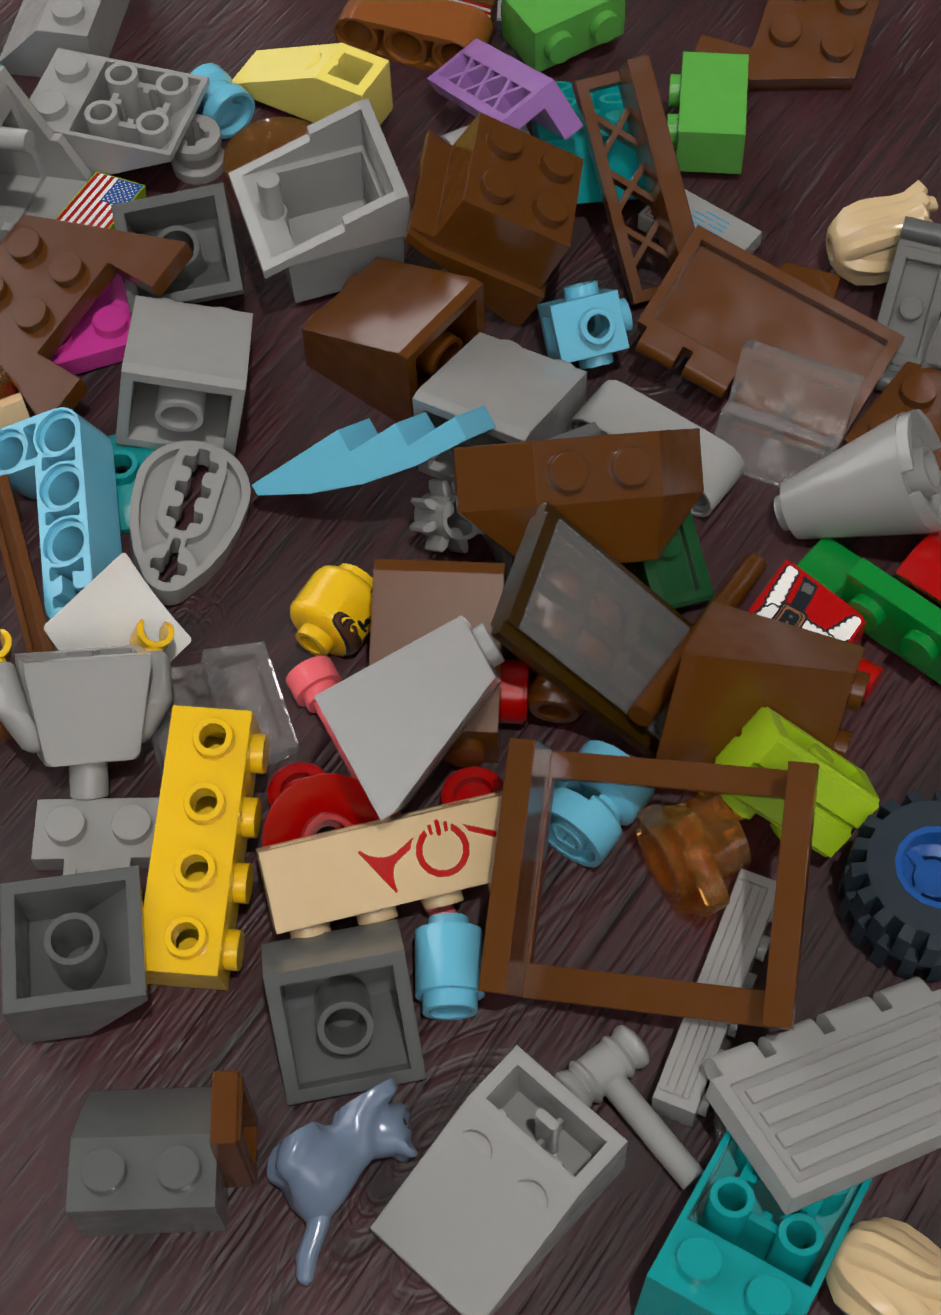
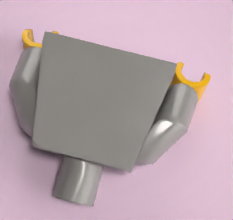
M140 619L130 636V645L15 654V665L10 662L12 658L11 636L8 631L0 629V642L3 647L0 651V722L22 750L37 753L45 766H69L71 798L91 800L107 797L109 795L108 762L138 758L141 751V743L152 739L173 701L170 657L165 653L175 633L173 625L169 622L164 621L159 630L160 641H152L146 637L143 629L145 623L143 619Z

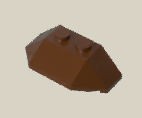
M699 428L452 448L457 513L471 524H474L513 558L516 557L530 517L535 516L539 505L548 502L619 563L657 560L704 492ZM548 550L542 570H552L555 567L566 564Z

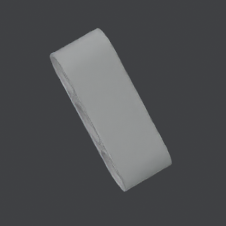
M617 380L605 381L568 423V431L596 422L602 435L699 428L704 492L691 509L692 515L696 517L709 516L745 472V463L733 446Z

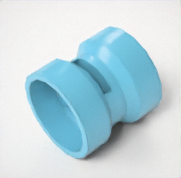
M207 63L195 68L190 74L209 77L210 85L195 114L205 115L215 120L220 127L222 139L232 138L241 133L253 117L255 110L254 98L241 85L232 83L231 77L219 65Z

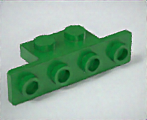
M822 538L797 566L861 613L866 620L865 634L941 685V609L832 538Z

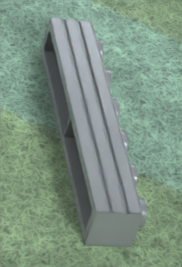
M742 868L740 869L697 983L754 988L757 974L751 973L755 959L763 962L771 937L764 934L768 923H772L775 880ZM683 1018L652 1098L651 1107L658 1115L678 1121L689 1127H693L697 1114L706 1116L710 1103L705 1095L710 1080L705 1072L704 1061L708 1057L726 1051L722 1049L726 1036L735 1038L740 1024Z

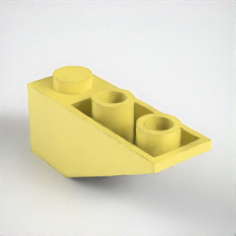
M344 43L256 50L232 79V83L241 85L251 94L254 100L312 123L357 101L368 98L379 125L383 123L393 109L389 60Z

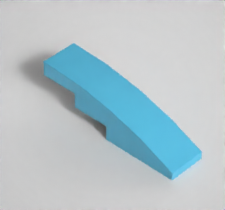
M485 405L455 416L436 429L426 412L395 423L379 434L370 418L335 431L252 484V487L257 496L312 494L364 484L451 451L452 448H457L496 428V425Z

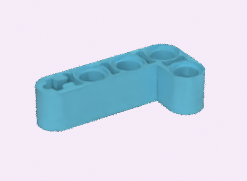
M65 407L54 408L0 429V476L7 474L13 490L26 498L37 499L44 606L50 619L122 553L114 453L111 440L75 411Z

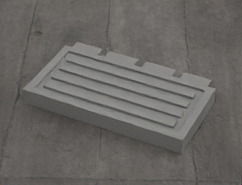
M913 977L877 991L873 995V1000L865 996L821 1013L817 1016L816 1023L812 1019H806L795 1023L794 1030L780 1029L762 1036L758 1040V1047L750 1041L708 1057L704 1061L705 1072L710 1080L705 1095L706 1099L785 1215L941 1148V989L932 992L919 977Z

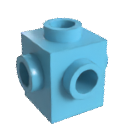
M597 280L587 281L564 287L565 298L537 304L547 354L551 359H561V361L565 360L569 363L578 361L580 369H587L612 363L614 361L612 352L629 348L627 333H631L633 330L632 315L626 299H619L618 290L599 289ZM588 321H590V325L587 330V323Z

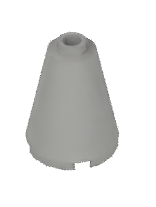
M920 409L901 412L784 480L780 485V495L774 498V511L781 528L784 531L790 530L800 540L932 534V532H940L941 470H939L933 451L941 449V442L930 420Z

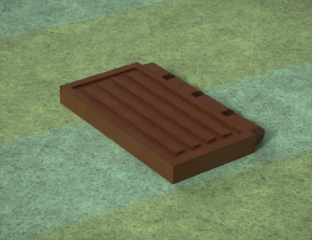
M697 225L637 321V329L643 332V335L639 339L635 351L671 371L677 365L681 356L685 355L690 359L686 363L681 377L721 399L726 396L733 383L741 386L732 405L773 428L776 427L784 412H788L793 415V418L784 434L822 454L832 437L843 443L844 438L848 435L902 346L905 336Z

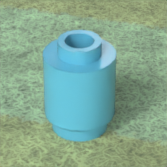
M439 913L432 915L428 918V924L417 928L414 933L415 998L422 1002V1014L431 1019L461 1020L473 1017L478 1013V1001L485 995V992L478 991L483 955V930L479 926L469 923V917L464 914Z

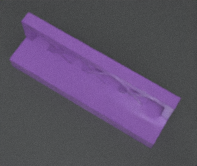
M478 38L473 40L427 78L437 93L475 117L481 112L517 129H520L528 121L533 120L564 140L568 139L583 126L554 79Z

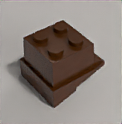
M481 112L453 146L432 130H429L425 136L404 240L446 271L473 277L484 283V306L508 323L520 327L535 310L537 304H540L544 299L548 277L570 248L584 159Z

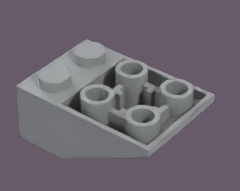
M57 48L29 100L53 132L64 135L92 175L96 171L111 175L171 162L210 85L209 77Z
M516 1045L466 1098L372 1224L370 1230L460 1315H494L625 1168L628 1141Z

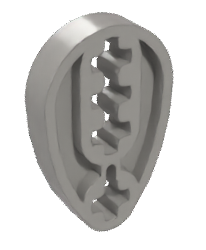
M183 440L164 445L152 452L143 461L136 474L130 505L129 541L132 563L163 605L179 604L209 582L224 565L238 543L248 517L251 489L245 469L231 453L209 442ZM197 465H205L208 467V472L204 474L202 479L201 496L197 498L194 504L193 523L188 525L187 530H179L175 528V525L181 519L183 500L190 491L191 473L197 469ZM172 553H178L177 575L171 578L170 583L160 581L159 573L165 570Z

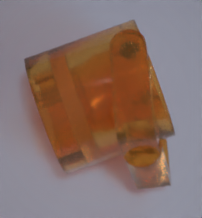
M701 792L675 806L654 804L638 811L637 815L640 823L637 824L636 833L642 855L657 884L665 895L672 900L675 910L681 913L710 917L729 905L730 898L723 880L739 873L741 868L744 870L749 868L751 853L739 820L721 795Z

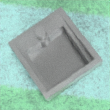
M0 66L1 244L24 214L55 220L93 176L64 135L53 132L4 66Z
M369 98L357 101L307 126V134L228 173L264 278L266 279L284 270L296 303L340 292L349 277L355 273H360L376 257L404 263V236L410 213L409 195Z

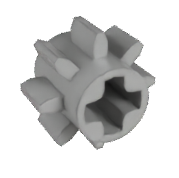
M429 480L430 493L425 494L421 498L412 497L410 501L415 506V522L409 526L410 531L421 532L428 536L425 549L428 551L442 553L448 547L451 552L467 553V540L477 534H485L457 513L454 481L449 484L447 480Z

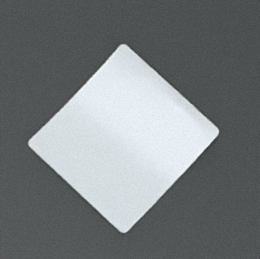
M121 553L44 625V631L58 650L130 645V636L140 619H143L145 623L143 628L144 634L152 641H160L159 630L164 621L173 625L174 637L165 651L170 657V662L191 642V637L156 597L126 553Z

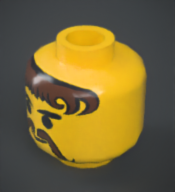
M342 563L339 566L326 565L315 571L290 606V618L298 630L295 637L299 644L315 656H327L330 653L346 657L356 653L371 631L373 578L362 569L348 563Z

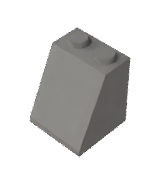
M136 295L121 370L115 444L157 450L164 445L176 441L198 440L215 444L235 457L246 391L253 313L234 311L226 307H209L177 302L168 298H151Z
M479 332L417 390L412 398L413 413L416 416L426 412L436 429L455 416L485 405L496 428L459 447L546 440L568 432L569 421L586 403L587 371L578 369L565 360L551 359L524 349L511 340H500ZM452 450L419 464L418 471L437 479L447 480L451 484L454 481Z
M461 615L314 696L380 820L390 817L407 807L501 681L494 667L505 662L483 622L472 628L470 623Z

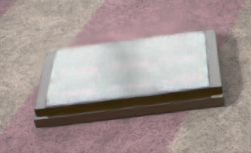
M548 502L538 506L535 516L529 519L490 624L493 627L491 636L644 756L656 759L671 697L649 726H640L634 723L628 715V709L693 624Z

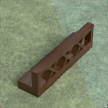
M649 54L627 59L618 71L577 80L572 85L631 307L649 302L659 287L656 286L642 290L636 266L645 250L665 261L668 272L695 230ZM618 86L624 111L616 125L595 113L590 95L591 92ZM626 120L628 122L631 135L622 130V127ZM600 130L609 135L605 144H603ZM615 139L636 152L639 165L630 181L612 171L609 167L607 153ZM641 175L646 191L636 185ZM615 185L624 190L619 201ZM630 195L646 203L651 208L653 222L645 236L629 228L624 223L621 211ZM656 231L660 246L651 241ZM629 240L639 245L634 255Z

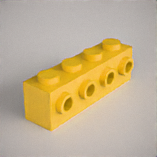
M177 705L172 707L143 906L147 984L228 990L230 971H240L242 967L245 936L243 930L236 929L239 903L248 904L251 898L253 866L252 863H245L248 838H257L260 830L261 799L253 797L256 773H266L270 751L269 735L261 734L253 711Z

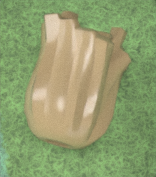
M917 180L902 193L862 199L844 207L829 225L826 233L828 259L837 275H840L854 285L887 283L905 216L933 222L929 219L931 216L929 212L938 211L936 198L929 196L926 186Z
M888 1217L865 1219L848 1229L825 1276L833 1302L846 1315H941V1249L909 1224Z

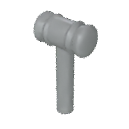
M618 1025L614 1028L611 1037L602 1036L598 1044L576 1061H570L568 1070H561L554 1077L590 1109L593 1102L601 1103L603 1097L606 1096L677 1184L685 1191L701 1178L704 1169L628 1079L634 1077L635 1069L644 1068L649 1064V1053L642 1039L632 1029L624 1025Z

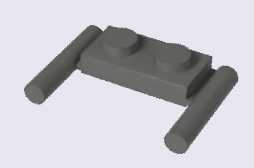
M905 216L877 322L905 336L902 346L874 390L878 392H883L907 361L919 365L922 364V359L938 325L941 315L940 223Z

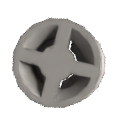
M200 114L194 115L171 161L173 172L184 183L192 185L207 184L222 175L226 167L224 150L220 146L222 143L220 127L212 118Z

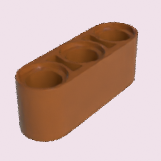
M347 0L334 25V34L339 43H344L387 59L389 62L431 72L437 71L476 38L488 44L494 31L492 20L481 9L450 0Z

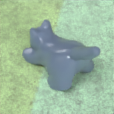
M393 1078L380 1083L342 1106L340 1110L335 1112L331 1125H322L313 1121L291 1133L279 1145L273 1148L267 1160V1177L269 1182L282 1190L290 1208L306 1222V1228L295 1255L296 1277L302 1285L308 1286L311 1284L319 1254L331 1226L332 1217L344 1203L360 1174L372 1160L393 1157L399 1162L405 1163L418 1155V1151L414 1148L411 1141L412 1130L409 1123L410 1114L408 1108L402 1103L388 1104L398 1089Z

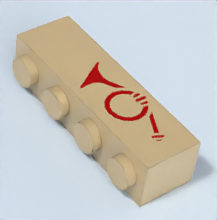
M503 790L387 817L383 820L378 819L255 848L271 921L276 934L289 932L291 938L314 937L331 931L330 921L355 915L358 925L378 923L397 917L396 905L422 899L424 909L448 906L464 900L462 889L488 884L490 893Z

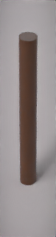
M747 554L711 602L714 601L738 608L767 568L765 560L758 554ZM711 602L628 709L629 717L637 725L649 726L672 696L683 650Z

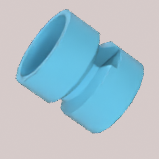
M598 740L588 741L579 751L580 753L630 757L615 746ZM565 780V782H555L548 843L558 852L576 863L594 868L599 866L621 839L622 828L620 825L628 826L635 821L653 798L655 788Z

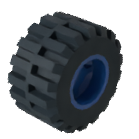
M920 791L906 794L901 806L894 799L887 801L880 806L876 817L870 814L864 821L843 866V873L838 882L837 896L844 898L839 908L842 923H855L849 936L857 948L865 944L873 948L869 960L880 968L886 960L898 964L896 976L910 979L915 969L923 970L924 982H940L941 792L935 791L931 801H925Z

